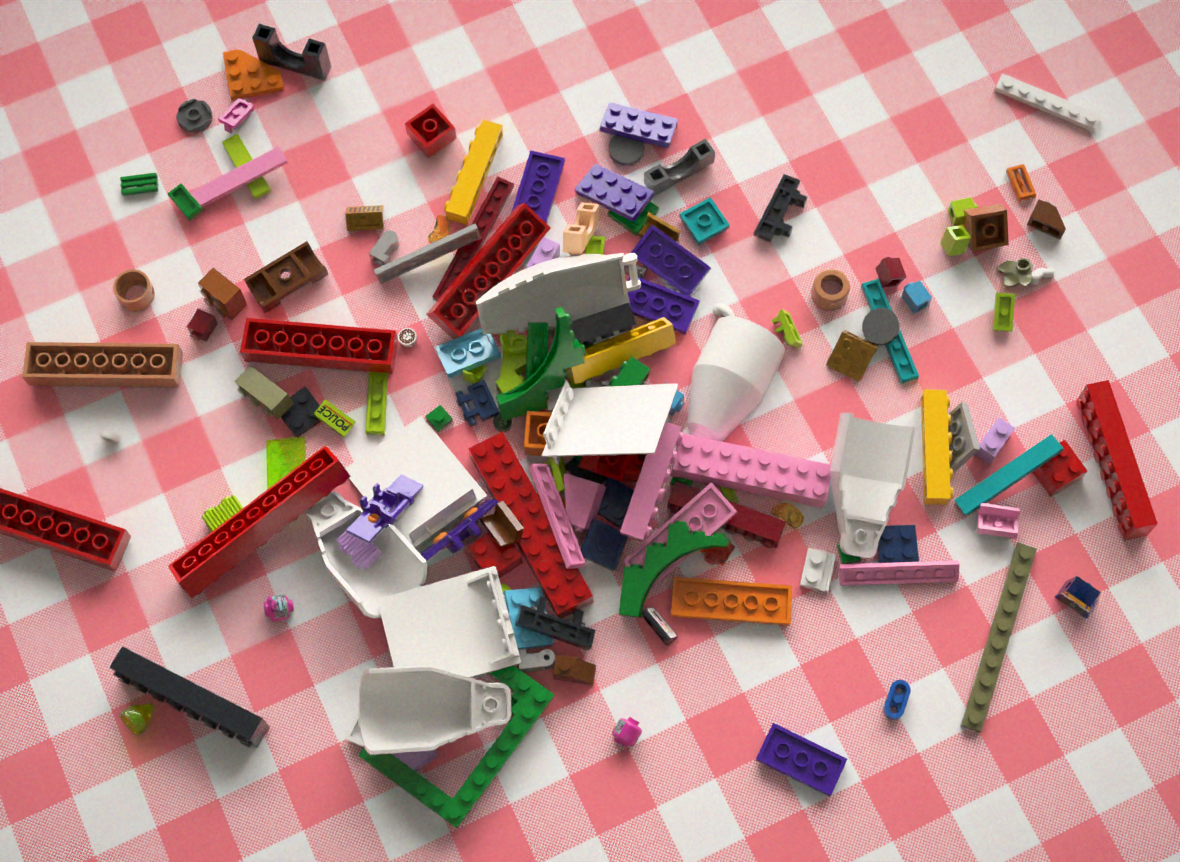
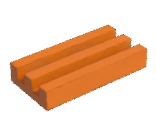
M1021 164L1007 168L1006 173L1018 202H1021L1023 199L1036 198L1037 194L1025 165ZM1018 170H1020L1021 173H1022V176H1023V178H1024V180H1025V183H1026V185H1027V188H1028V190H1029V193H1027V191H1026V189H1025L1024 182H1023V180H1022V178H1021V176H1020Z

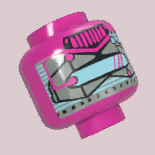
M285 594L269 596L267 602H264L265 617H269L272 622L287 620L290 617V612H294L293 601L288 600Z
M630 716L628 719L620 718L612 731V735L615 737L613 740L625 748L635 746L642 734V729L638 726L640 722Z

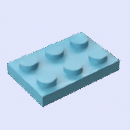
M482 328L435 347L448 378L462 374L463 370L469 371L501 358L500 351L491 334H483Z
M542 587L505 590L503 595H505L504 599L518 649L552 646L554 644L553 638L515 626L519 607L521 605L527 607L535 606L536 599L540 596L543 597Z

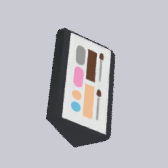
M654 607L643 610L642 617L665 645L668 646L677 639V634Z

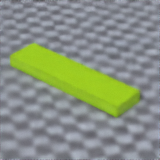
M238 134L222 141L236 168L253 160ZM263 176L247 184L255 200L271 192Z
M369 372L366 435H385L388 373Z

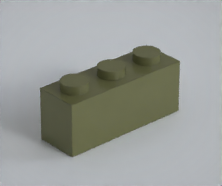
M249 366L235 380L239 387L237 391L243 397L248 396L249 400L256 407L260 405L263 412L269 417L273 415L276 419H279L294 404L285 391L252 366Z

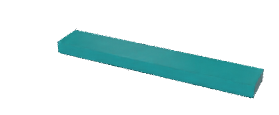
M879 278L861 284L871 311L877 308H886L892 311ZM899 328L897 338L885 345L900 384L919 379V374Z
M1051 434L954 501L967 517L979 509L981 503H988L1063 452L1064 448Z

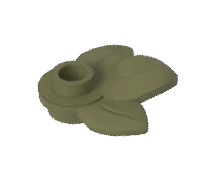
M1020 258L1017 262L1009 260L997 267L998 271L1006 274L1003 280V285L1006 287H1013L1019 283L1026 287L1032 282L1033 276L1031 272L1033 264L1027 258Z

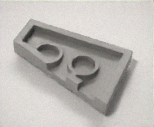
M961 402L950 412V432L953 436V445L950 446L953 462L950 463V469L957 471L980 450L969 407L964 402Z

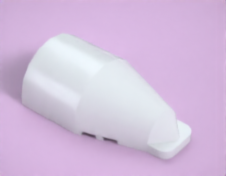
M726 316L718 319L693 368L687 425L684 429V434L723 442L762 403L785 354L784 345L774 334L754 322L739 317Z
M840 413L830 468L838 531L841 535L840 549L848 555L871 558L876 554L879 539L889 520L888 515L892 507H895L897 504L896 499L900 490L903 491L906 485L916 427L868 421L855 418L852 413Z
M331 491L327 497H323L313 508L305 511L307 518L313 524L327 571L365 616L371 618L381 617L378 598L416 588L417 585H423L427 576L426 560L394 525L389 524L387 528H384L371 541L383 555L368 570H365L362 566L358 569L351 562L353 557L349 553L345 555L338 548L340 544L337 539L363 513L361 508L344 500L339 493Z
M431 666L366 669L363 671L360 679L358 699L359 725L364 748L370 755L431 751L441 745L451 743L458 738L473 734L489 726L506 724L511 718L510 688L503 683H486Z

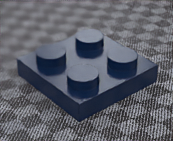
M608 478L603 485L606 486V490L598 515L621 529L634 490L618 480Z
M594 518L590 523L580 550L584 558L608 570L615 571L628 537L621 535L619 530Z
M916 525L885 526L877 547L878 563L919 562Z

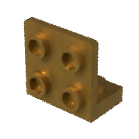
M844 330L826 365L859 382L879 346Z

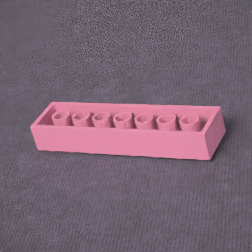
M683 434L680 446H676L677 456L671 472L673 477L706 484L712 483L715 486L823 508L827 502L831 479L830 464L689 434Z

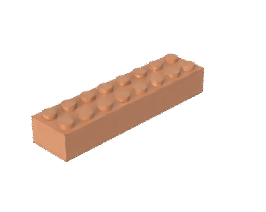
M27 342L22 378L29 386L180 387L183 352L179 344Z

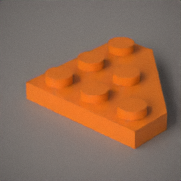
M241 49L222 52L232 101L238 98L243 99L284 90L281 72Z

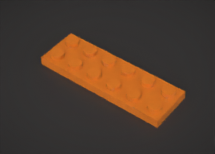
M673 576L671 617L790 626L792 585Z

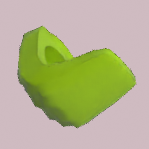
M504 334L500 335L501 346L505 353L518 354L527 351V337L525 335L506 337Z
M481 365L469 371L463 370L464 381L472 384L481 381L487 367Z

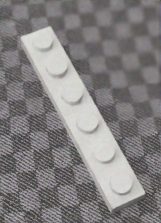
M1003 73L994 90L1091 132H1095L1102 117V114Z

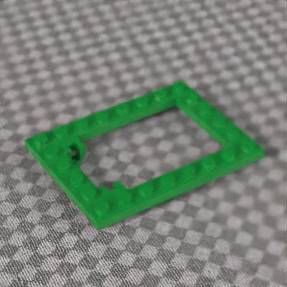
M515 666L488 672L490 676L500 683L507 685L514 692L511 695V715L513 718L453 798L391 753L370 755L363 748L358 756L458 829L555 697V694Z

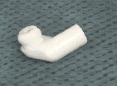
M1037 268L1031 273L1033 279L1030 284L1038 285L1041 278H1053L1054 269Z
M718 303L713 307V313L717 316L722 314L725 317H735L733 310L722 303Z

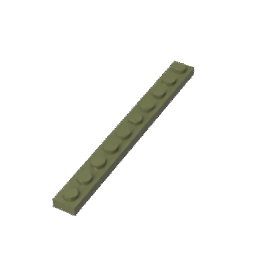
M1019 542L1016 544L960 725L978 733L983 728L1037 548Z

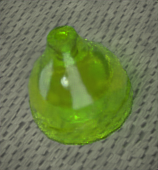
M151 703L131 705L122 710L119 715L124 724L134 734L140 736L151 722V714L154 707Z

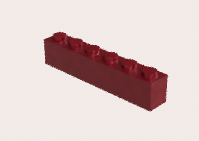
M676 481L670 494L667 508L676 514L699 494L701 490ZM727 500L738 513L721 528L725 529L729 534L735 535L737 533L742 535L748 541L756 540L761 542L767 548L778 547L786 521Z

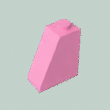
M565 473L566 513L571 525H574L573 529L584 533L585 529H589L592 519L597 517L606 486Z

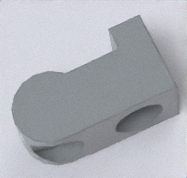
M388 230L382 234L369 253L372 262L380 266L390 263L389 256L392 251L399 247V239L396 232Z
M518 649L521 659L519 670L523 673L549 670L555 665V654L550 649H544L540 653L526 654L525 649Z

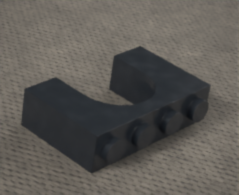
M258 24L252 39L259 60L323 81L326 80L332 67L326 43L309 38L302 54L288 49L280 42L276 28Z

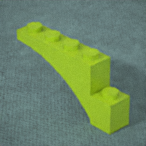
M506 330V333H502L506 337L519 336L515 330ZM503 351L500 376L495 381L499 394L510 391L525 381L521 374L526 371V351L518 354H508Z

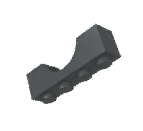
M705 138L691 146L687 153L678 161L667 166L658 164L644 172V184L657 195L713 164L715 161V150Z

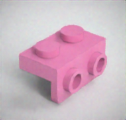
M981 503L977 514V533L1017 539L1020 509Z

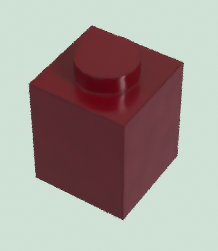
M883 258L875 268L882 287L898 286L907 277L900 258Z
M197 309L187 325V329L192 338L199 341L202 339L207 342L218 322L214 315Z

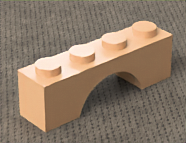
M580 204L577 209L575 225L568 224L563 231V253H569L570 255L582 254L599 225L598 204Z

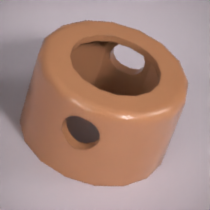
M137 269L125 270L114 280V294L125 309L140 311L152 303L155 295L154 287L144 272ZM139 285L146 289L145 293L138 299L126 300V293L129 288Z
M826 269L817 274L811 289V298L814 304L825 311L840 309L845 305L850 292L848 277L837 269ZM833 280L843 288L838 294L829 295L822 290L821 282Z

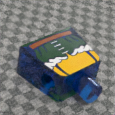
M1076 576L1067 580L1055 597L1087 619L1098 604L1101 593L1090 583Z

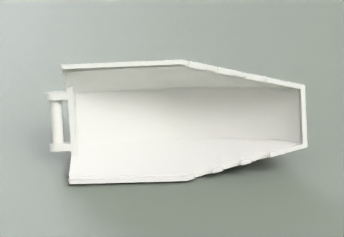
M618 253L611 255L581 254L565 256L534 265L508 277L476 301L483 334L506 333V330H518V333H524L525 330H528V322H547L548 329H554L556 327L555 309L560 307L564 309L565 313H569L571 321L625 303L630 304L628 292L641 288L636 267L637 255L635 253L626 255ZM625 265H629L631 279L627 282L624 271Z

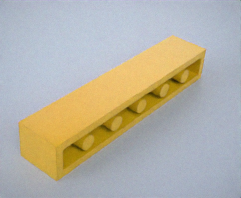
M482 119L480 125L476 126L475 138L470 141L468 156H464L462 171H458L456 186H452L450 201H447L444 206V212H446L448 220L468 225L503 137V125Z
M663 317L585 348L586 355L583 356L585 363L567 368V377L574 384L583 383L589 378L600 376L604 372L619 368L625 360L629 361L631 357L637 360L644 356H650L661 349H667L669 346L676 344L673 324Z
M924 389L921 394L924 504L947 505L950 499L953 498V487H950L953 470L949 468V462L952 461V450H949L952 435L951 432H948V426L951 424V415L948 414L947 408H950V397H947V390Z

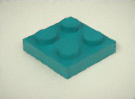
M711 197L679 214V218L698 245L730 228V224Z

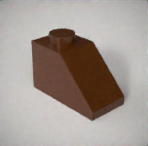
M1039 199L1027 225L1061 240L1066 227L1057 207L1048 201Z
M556 654L553 679L593 685L596 665L576 657Z

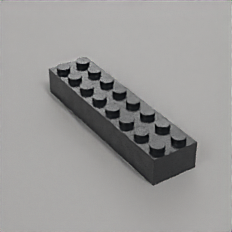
M123 646L109 667L114 671L113 675L126 685L131 684L136 687V690L144 694L148 691V694L153 696L152 698L161 703L165 701L176 711L181 712L183 709L187 716L196 721L200 718L206 726L213 730L218 727V730L223 735L231 739L235 736L240 741L239 743L248 748H251V746L258 748L270 727L260 716Z

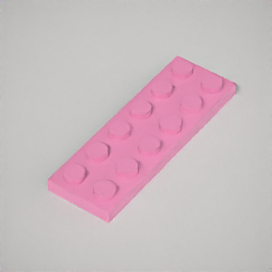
M710 483L624 559L623 562L628 567H630V564L642 565V569H644L647 545L652 546V543L656 542L663 543L664 547H666L669 524H675V521L687 522L686 525L691 527V534H693V531L705 532V535L712 536L713 533L717 532L738 512L718 489ZM691 554L683 556L682 558L671 564L658 577V579L653 584L651 589H653L660 581H662L669 573H671Z

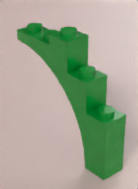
M562 307L555 309V337L544 362L522 384L510 391L496 395L503 421L526 415L527 411L536 412L547 409L546 401L549 400L547 391L564 386L565 378H568L567 368L585 363L583 357L586 355L584 345H580L574 336L573 330L569 329V325L572 324L569 313H565Z
M675 521V524H669L666 547H664L663 543L653 542L652 546L647 545L644 569H642V565L630 564V567H624L619 615L641 618L644 603L651 587L671 564L683 556L698 550L729 548L730 540L722 533H713V536H707L705 532L693 531V534H691V527L686 525L687 522Z

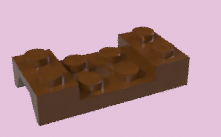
M306 241L244 278V281L266 313L281 304V299L309 282L314 284L329 274L325 265L321 264L310 244ZM282 273H291L288 278H281Z

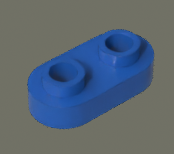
M896 680L890 686L883 707L884 715L890 720H897L904 714L911 692L910 685L904 680ZM900 688L903 694H897L896 689ZM895 707L897 713H892L890 708Z

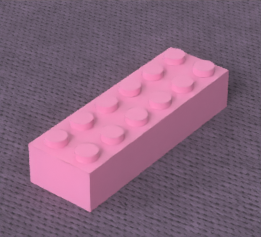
M665 422L655 453L646 455L620 530L621 535L642 542L644 538L648 539L651 531V526L648 525L651 519L655 520L658 508L655 507L656 502H661L665 490L662 488L663 482H668L671 470L668 469L669 464H674L677 456L675 447L676 445L680 446L684 433L681 432V426Z

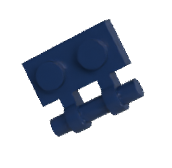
M485 380L467 386L469 392L467 395H464L462 391L455 393L457 397L456 402L464 412L463 417L465 421H468L470 427L477 424L476 416H480L483 422L500 415ZM471 401H473V403H474V405H475V407H476L475 409H472V410L470 409V407H469V405H468V403L471 402Z

